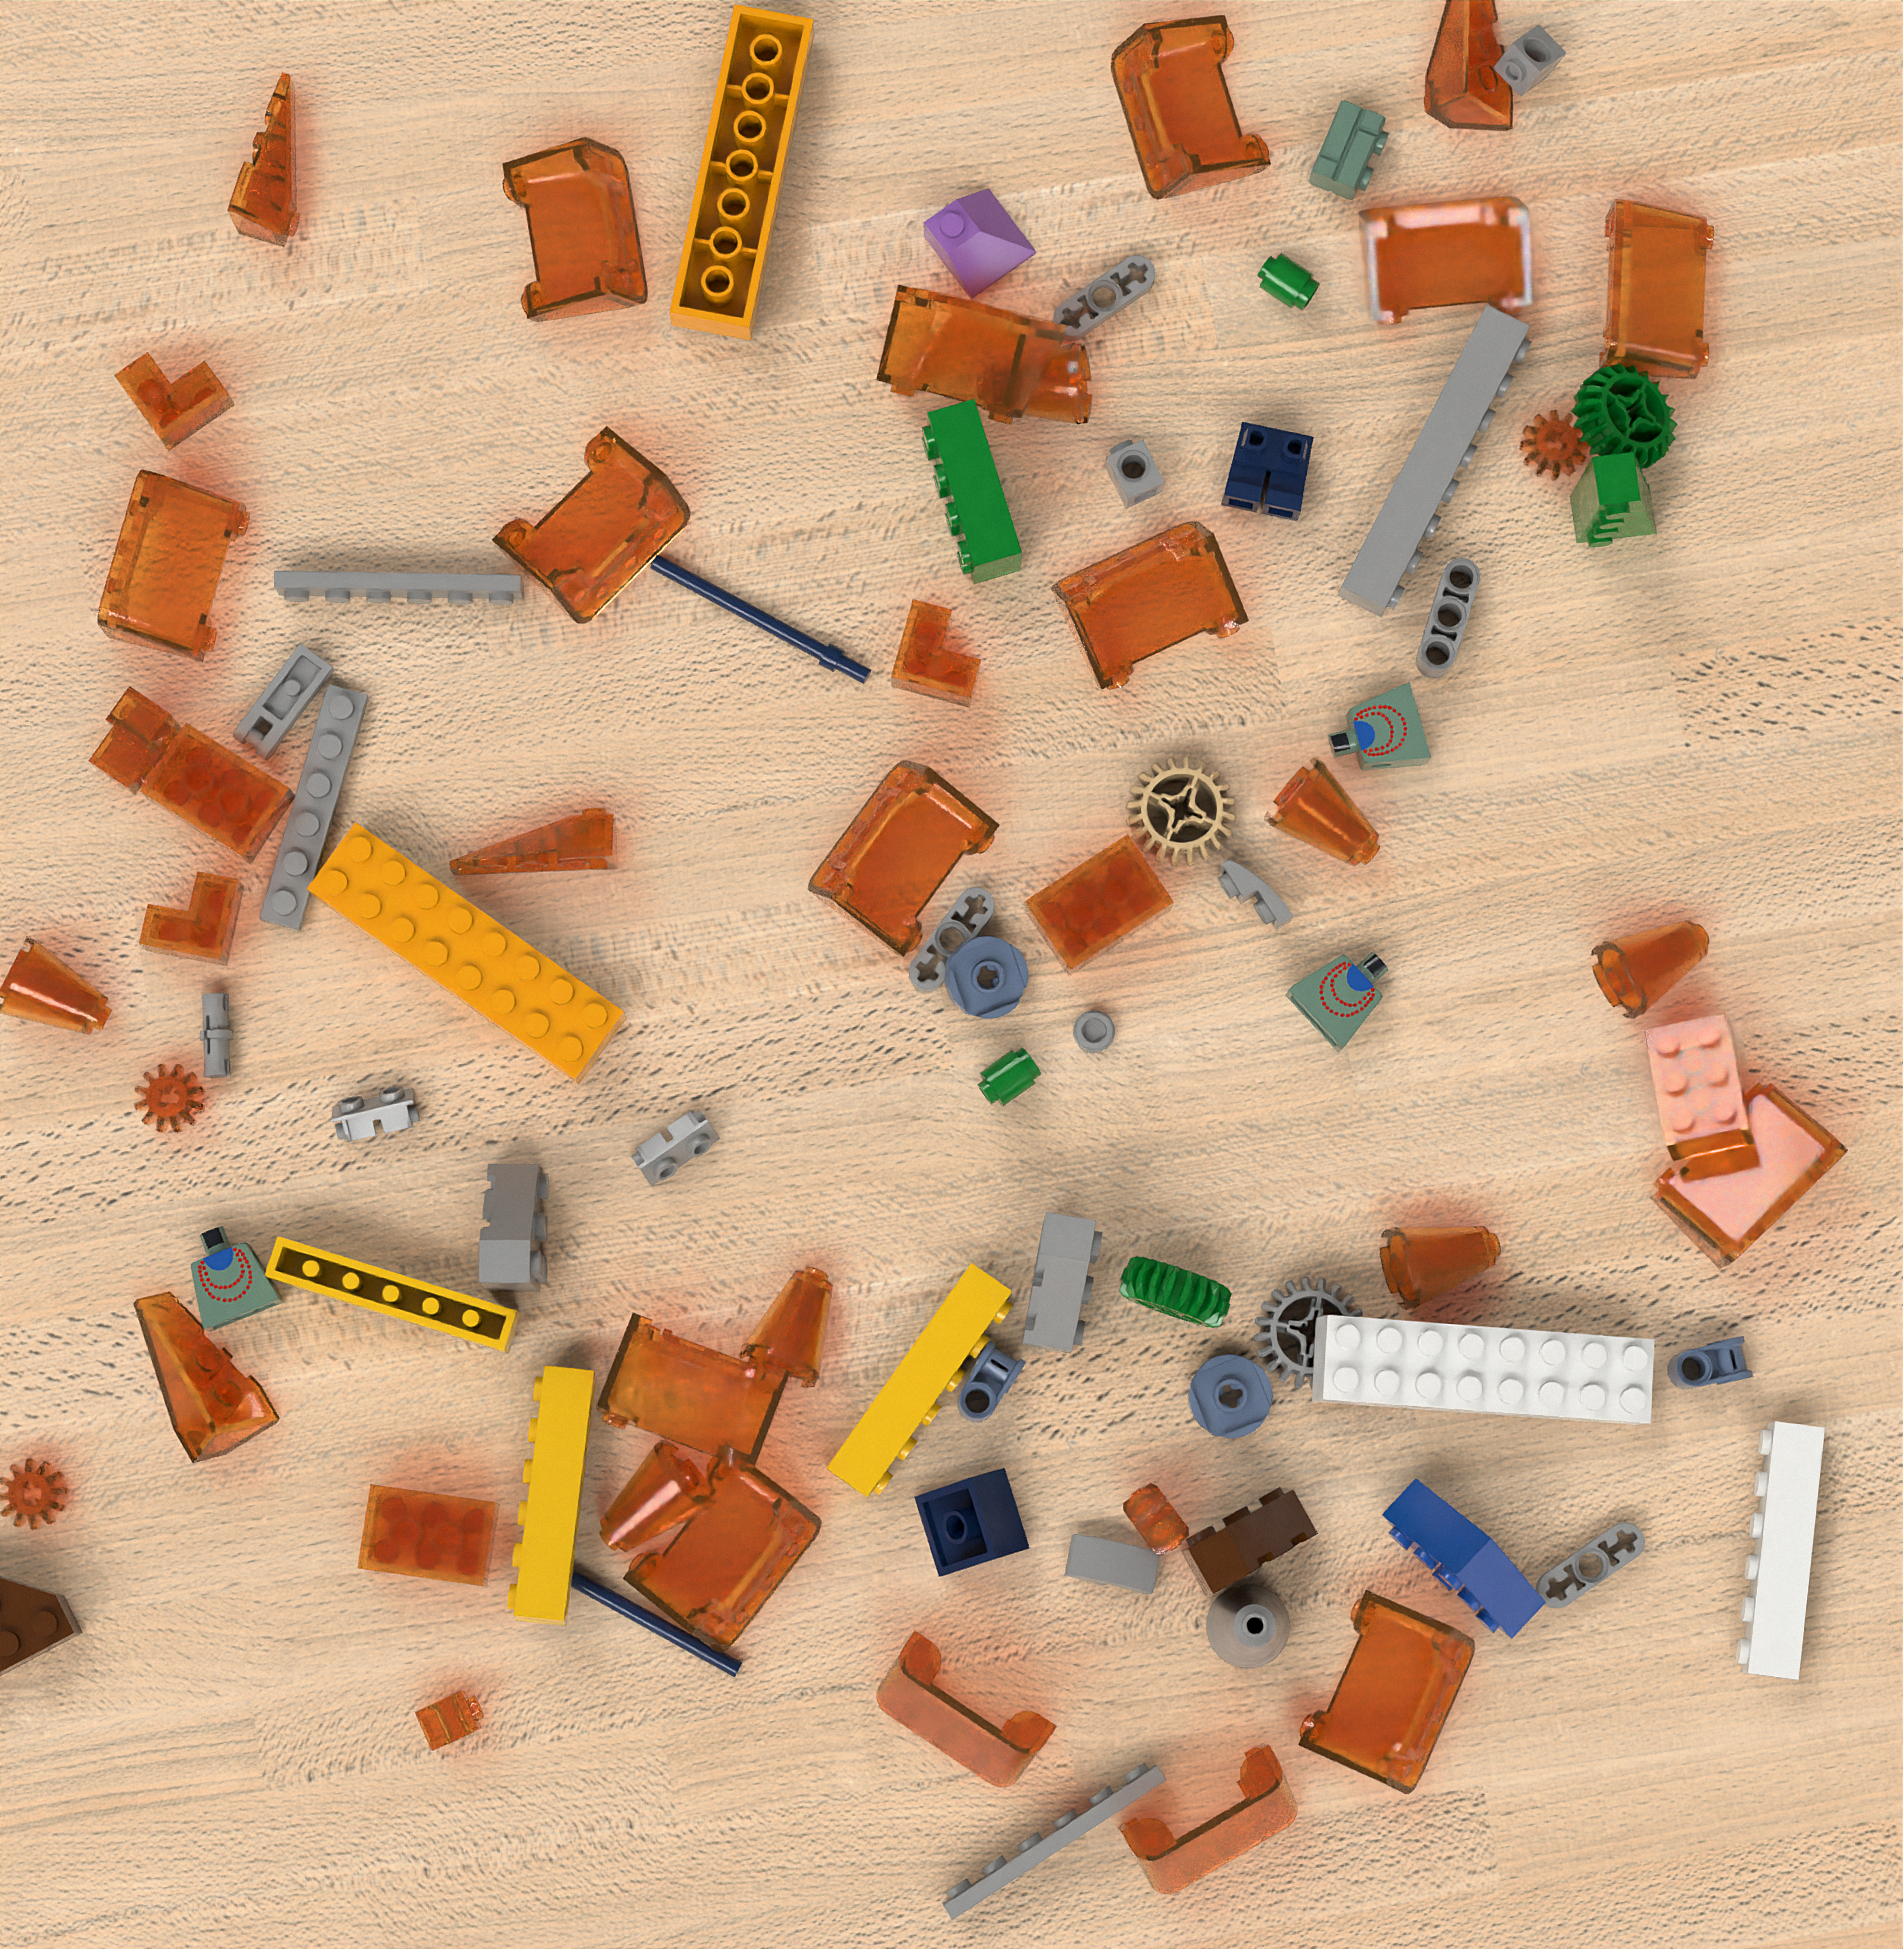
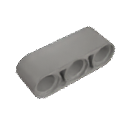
M1458 558L1452 560L1446 566L1440 578L1416 655L1418 670L1428 678L1436 679L1443 677L1448 673L1456 659L1480 581L1479 569L1469 559ZM1455 572L1465 574L1469 578L1470 586L1464 589L1453 586L1449 575ZM1443 610L1452 611L1457 616L1458 624L1452 627L1444 626L1438 619V613ZM1431 648L1442 650L1446 656V662L1442 665L1430 663L1426 657V651Z

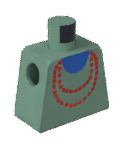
M1410 682L1352 707L1346 715L1349 729L1328 734L1333 757L1336 758L1356 752L1360 768L1365 771L1421 766L1427 764L1431 757Z
M1373 952L1357 966L1343 954L1293 985L1285 996L1339 1053L1382 999V994L1373 984L1388 971V968Z
M223 1226L208 1230L200 1235L207 1257L191 1263V1271L204 1330L209 1332L215 1331L284 1303L272 1280L264 1276L266 1270L250 1244L243 1242L231 1247Z

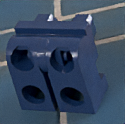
M1242 422L1221 505L1257 513L1265 474L1269 472L1270 477L1262 514L1298 521L1314 437Z

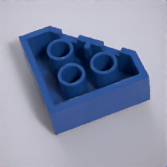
M1415 1479L1382 1514L1393 1527L1388 1532L1389 1535L1405 1550L1411 1546L1415 1550L1413 1554L1428 1569H1435L1432 1576L1448 1591L1452 1589L1458 1591L1457 1596L1472 1611H1479L1475 1617L1492 1633L1499 1628L1512 1639L1546 1603L1491 1537L1418 1479Z

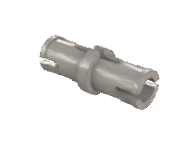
M227 993L202 994L203 1031H200V1041H203L205 1078L231 1077L229 1050L230 1040H233V1031L229 1030V994Z

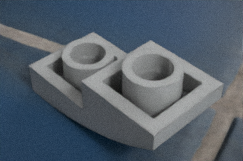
M1229 859L1221 864L1219 871L1222 876L1218 877V881L1230 899L1236 896L1240 904L1255 896L1258 901L1254 903V907L1259 917L1266 925L1272 922L1276 930L1291 922L1293 914L1275 891L1262 879L1242 865Z
M1073 1534L1064 1576L1101 1586L1109 1584L1145 1595L1152 1594L1160 1552L1107 1539Z

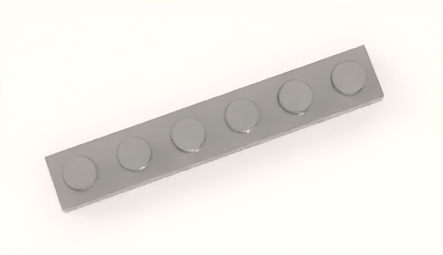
M274 571L275 590L279 596H284V599L290 602L309 601V596H325L326 601L333 603L349 602L350 597H366L367 602L382 604L391 602V597L407 598V602L413 604H429L432 602V598H448V603L456 605L472 604L473 599H489V603L493 605H512L513 599L523 600L524 583L521 575Z
M330 684L327 686L259 919L261 921L298 931L302 929L311 894L306 888L319 871L369 700L367 694Z
M1145 1763L1139 1765L1123 1776L1127 1783L1113 1792L1110 1786H1107L1090 1797L1088 1801L1092 1806L1077 1815L1074 1809L1070 1810L1053 1822L1056 1830L1044 1838L1037 1832L1018 1844L1017 1847L1021 1853L1006 1861L1002 1855L983 1867L981 1870L985 1876L972 1885L968 1879H965L946 1892L949 1900L944 1902L943 1906L951 1919H955L1165 1782L1166 1779L1158 1766L1154 1765L1148 1769Z

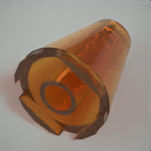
M1072 343L986 369L985 377H979L978 381L980 401H986L988 408L991 410L1078 425L1088 423L1091 415L1092 394H1087V381H1091V371L1085 345H1081L1082 343Z
M1313 757L1310 760L1313 768L1308 771L1302 766L1293 775L1273 801L1279 806L1277 811L1272 815L1267 810L1264 821L1270 826L1353 867L1360 862L1364 865L1368 864L1380 849V846L1376 843L1379 834L1326 765L1319 758Z
M1685 920L1604 941L1596 945L1591 951V956L1597 954L1598 963L1592 966L1593 974L1608 1002L1613 1007L1620 1004L1628 1011L1622 1015L1626 1018L1635 1019L1643 1015L1707 956L1710 943L1709 937L1700 924Z
M27 935L23 945L30 948L29 952L20 949L0 988V997L4 999L3 1003L0 1004V1014L90 1035L94 1028L102 1031L112 1011L111 1008L105 1006L108 997L36 939Z
M1485 1226L1392 1227L1383 1231L1381 1238L1388 1237L1387 1246L1380 1248L1383 1274L1390 1293L1399 1292L1403 1301L1397 1304L1405 1310L1416 1308L1492 1268L1496 1264L1497 1257L1501 1254L1498 1237L1495 1233H1490Z
M805 1267L804 1271L796 1270L741 1346V1351L738 1355L740 1359L749 1356L750 1358L747 1363L749 1367L779 1382L789 1384L793 1377L803 1380L800 1387H815L820 1376L833 1293V1285L827 1280L829 1276L822 1270L814 1267Z
M660 1440L652 1448L601 1518L600 1525L602 1530L599 1532L600 1537L613 1551L621 1549L624 1552H628L709 1510L716 1504V1500L711 1499L714 1491L704 1475L689 1458L683 1461L674 1455L679 1448L667 1440Z

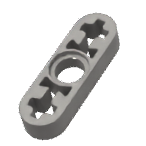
M1130 256L1061 303L1053 315V329L1056 335L1065 341H1077L1149 292L1155 279V268L1152 262L1144 256ZM1130 268H1134L1137 272L1142 269L1145 270L1144 283L1140 284L1137 280H1133L1127 284L1125 292L1128 295L1124 297L1120 286L1113 279L1118 278V282L1121 285L1128 280ZM1102 288L1111 290L1116 298L1115 303L1109 308H1099L1092 300L1095 291ZM1084 300L1088 311L1095 318L1090 319L1087 312L1079 318V328L1074 329L1071 325L1064 328L1062 326L1064 314L1068 313L1071 317H1074L1082 312L1083 305L1080 302Z
M979 887L965 890L912 960L909 966V979L917 990L933 992L939 989L945 982L946 967L942 960L935 967L934 973L938 977L935 981L929 978L924 983L919 981L920 972L917 969L920 964L927 967L934 959V954L928 953L931 947H934L936 952L945 959L954 952L945 950L941 946L939 938L942 932L947 929H956L961 932L964 941L979 936L991 920L994 913V900L988 891ZM980 897L985 900L983 908L987 912L984 915L980 913L974 914L969 921V926L976 928L970 933L964 924L952 920L955 914H958L960 919L963 920L969 910V906L965 902L968 899L975 902Z
M1631 1523L1613 1525L1548 1570L1538 1579L1536 1584V1591L1546 1602L1544 1605L1550 1608H1562L1569 1605L1638 1557L1643 1551L1645 1544L1643 1533L1637 1526ZM1618 1531L1624 1535L1631 1533L1634 1536V1540L1630 1543L1633 1550L1628 1553L1627 1550L1621 1549L1612 1554L1611 1557L1617 1560V1562L1611 1566L1608 1555L1598 1547V1544L1603 1541L1607 1549L1618 1542V1537L1616 1536ZM1593 1553L1601 1560L1602 1569L1594 1578L1585 1577L1579 1570V1560L1584 1554ZM1569 1565L1572 1575L1583 1586L1577 1590L1575 1582L1570 1583L1562 1590L1565 1596L1562 1600L1556 1596L1548 1598L1545 1593L1550 1589L1547 1581L1552 1578L1555 1582H1560L1570 1576L1563 1570Z

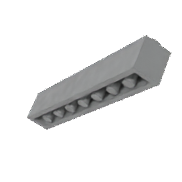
M1486 305L1346 576L1338 596L1379 617H1382L1386 607L1395 609L1405 590L1404 587L1398 585L1404 572L1413 574L1423 555V552L1417 550L1422 537L1425 536L1431 539L1441 519L1440 516L1435 514L1441 500L1449 504L1459 484V481L1453 479L1459 465L1467 469L1477 449V446L1471 444L1477 430L1485 434L1496 412L1489 408L1495 395L1503 398L1514 377L1508 374L1507 371L1513 360L1519 363L1522 362L1532 342L1525 338L1530 328L1529 325Z

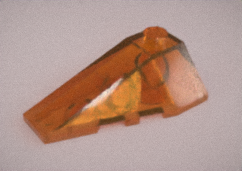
M1446 0L1425 75L1424 107L1425 113L1448 128L1508 131L1513 129L1512 87L1505 80L1503 81V78L1493 69L1505 53L1504 46L1498 44L1494 36L1492 24L1498 20L1494 0Z
M282 72L266 109L265 125L268 126L266 132H257L254 137L253 163L244 161L227 211L238 234L285 247L288 236L293 237L297 231L300 214L296 213L295 86L290 74Z
M604 808L583 809L582 815L569 816L450 861V870L454 876L618 869L616 819L614 814H607Z
M170 1291L135 1300L133 1305L173 1430L192 1463L226 1455L277 1424L280 1418L260 1383L252 1375L246 1378L230 1362L233 1356L225 1347L219 1350L203 1334V1325Z

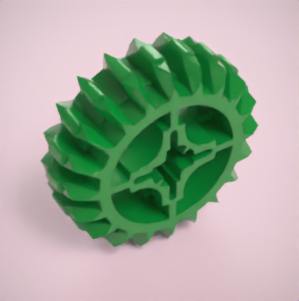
M1621 363L1610 367L1606 366L1605 368L1598 369L1580 385V389L1573 397L1577 404H1575L1571 412L1579 418L1573 427L1582 431L1583 435L1579 442H1587L1591 447L1589 455L1598 454L1603 456L1634 452L1639 462V468L1647 469L1663 458L1666 452L1669 451V446L1676 439L1672 432L1678 424L1670 418L1676 409L1667 406L1666 400L1670 394H1661L1658 390L1660 381L1650 382L1648 371L1638 373L1634 364L1624 367Z
M1138 1256L1130 1258L1120 1279L1119 1292L1126 1299L1196 1325L1211 1328L1219 1327L1224 1317L1227 1316L1231 1305L1229 1302L1232 1293L1223 1284L1192 1271L1154 1259Z

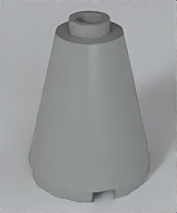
M1242 1584L1227 1589L1212 1603L1206 1618V1631L1212 1649L1225 1662L1239 1668H1257L1272 1662L1283 1651L1289 1637L1290 1621L1284 1604L1272 1591L1254 1584ZM1256 1617L1259 1620L1260 1630L1257 1634H1251L1247 1630V1622L1250 1618Z

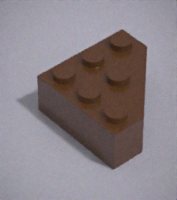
M1281 1487L1259 1498L1262 1506L1251 1513L1248 1507L1245 1506L1223 1518L1225 1527L1217 1532L1212 1525L1185 1539L1189 1547L1181 1552L1205 1596L1220 1591L1259 1569L1263 1563L1276 1559L1293 1549L1297 1544L1318 1534L1294 1490L1284 1494Z
M0 1576V1676L83 1633L64 1595Z

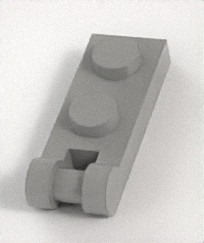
M300 643L239 723L233 733V737L242 744L248 742L255 747L256 754L264 760L270 759L278 749L282 739L334 672L333 666ZM262 719L273 725L267 735L257 729Z

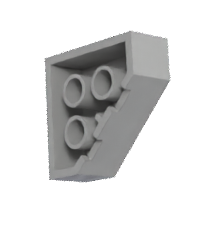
M488 1164L487 1181H491V1189L485 1191L483 1219H487V1222H490V1226L483 1227L480 1230L479 1283L489 1292H540V1282H547L548 1271L547 1257L541 1254L540 1241L548 1240V1216L541 1212V1199H548L549 1176L548 1174H541L539 1164Z
M1046 1212L1042 1224L1022 1341L1023 1346L1069 1354L1072 1353L1073 1344L1081 1346L1085 1321L1078 1320L1081 1304L1088 1305L1090 1302L1094 1277L1087 1276L1089 1263L1095 1264L1099 1256L1102 1232L1095 1231L1096 1220Z

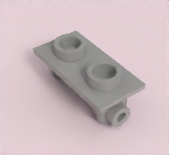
M395 1086L380 1091L377 1097L363 1100L362 1096H352L339 1101V1106L332 1107V1122L342 1121V1123L335 1124L338 1139H347V1142L375 1136L376 1130L373 1121L381 1119L384 1133L413 1127L414 1122L420 1121L417 1106H409V1104L414 1103V1089L403 1090V1087Z
M699 1109L693 1114L691 1111H688L681 1118L666 1127L674 1138L667 1143L659 1132L635 1148L637 1152L631 1157L651 1186L673 1176L680 1166L693 1157L705 1154L712 1144L719 1140L709 1121Z

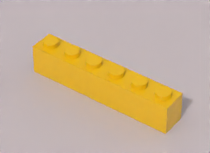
M277 1236L264 1275L271 1280L507 1354L509 1353L521 1316L517 1310Z
M971 1262L826 1469L867 1499L872 1492L880 1496L894 1476L888 1472L892 1463L897 1457L904 1462L918 1442L911 1436L921 1423L926 1427L931 1424L942 1406L936 1403L945 1389L951 1393L954 1391L966 1374V1372L960 1369L969 1355L975 1359L978 1357L990 1340L989 1337L984 1335L985 1331L993 1321L1000 1325L1014 1304L1008 1301L1012 1291Z
M544 1365L543 1377L536 1376L533 1401L540 1402L538 1418H530L528 1442L535 1443L533 1459H525L523 1484H530L528 1501L520 1500L518 1511V1525L524 1526L523 1541L515 1542L512 1567L519 1568L517 1584H510L507 1600V1609L514 1610L513 1616L516 1621L567 1626L596 1386L594 1370Z

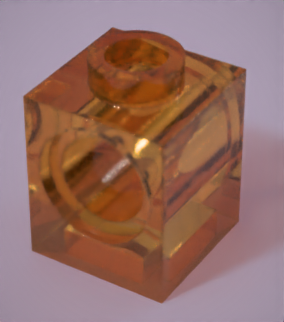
M465 1690L459 1691L415 1712L432 1751L481 1730L482 1727L479 1720L485 1718L476 1696L468 1697Z

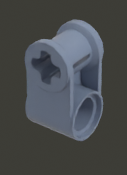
M1744 1336L1709 1343L1707 1346L1690 1349L1675 1355L1668 1365L1670 1381L1681 1389H1693L1715 1383L1720 1385L1753 1377L1752 1371L1747 1370L1741 1346L1745 1342ZM1686 1358L1694 1360L1699 1367L1698 1377L1694 1381L1687 1379L1682 1373L1681 1366Z
M990 1340L972 1369V1375L959 1396L958 1410L961 1416L973 1423L987 1420L994 1412L1003 1395L1007 1394L1026 1361L1022 1359L1014 1360L998 1350L996 1343ZM969 1393H983L988 1399V1408L982 1413L971 1412L965 1404V1398Z

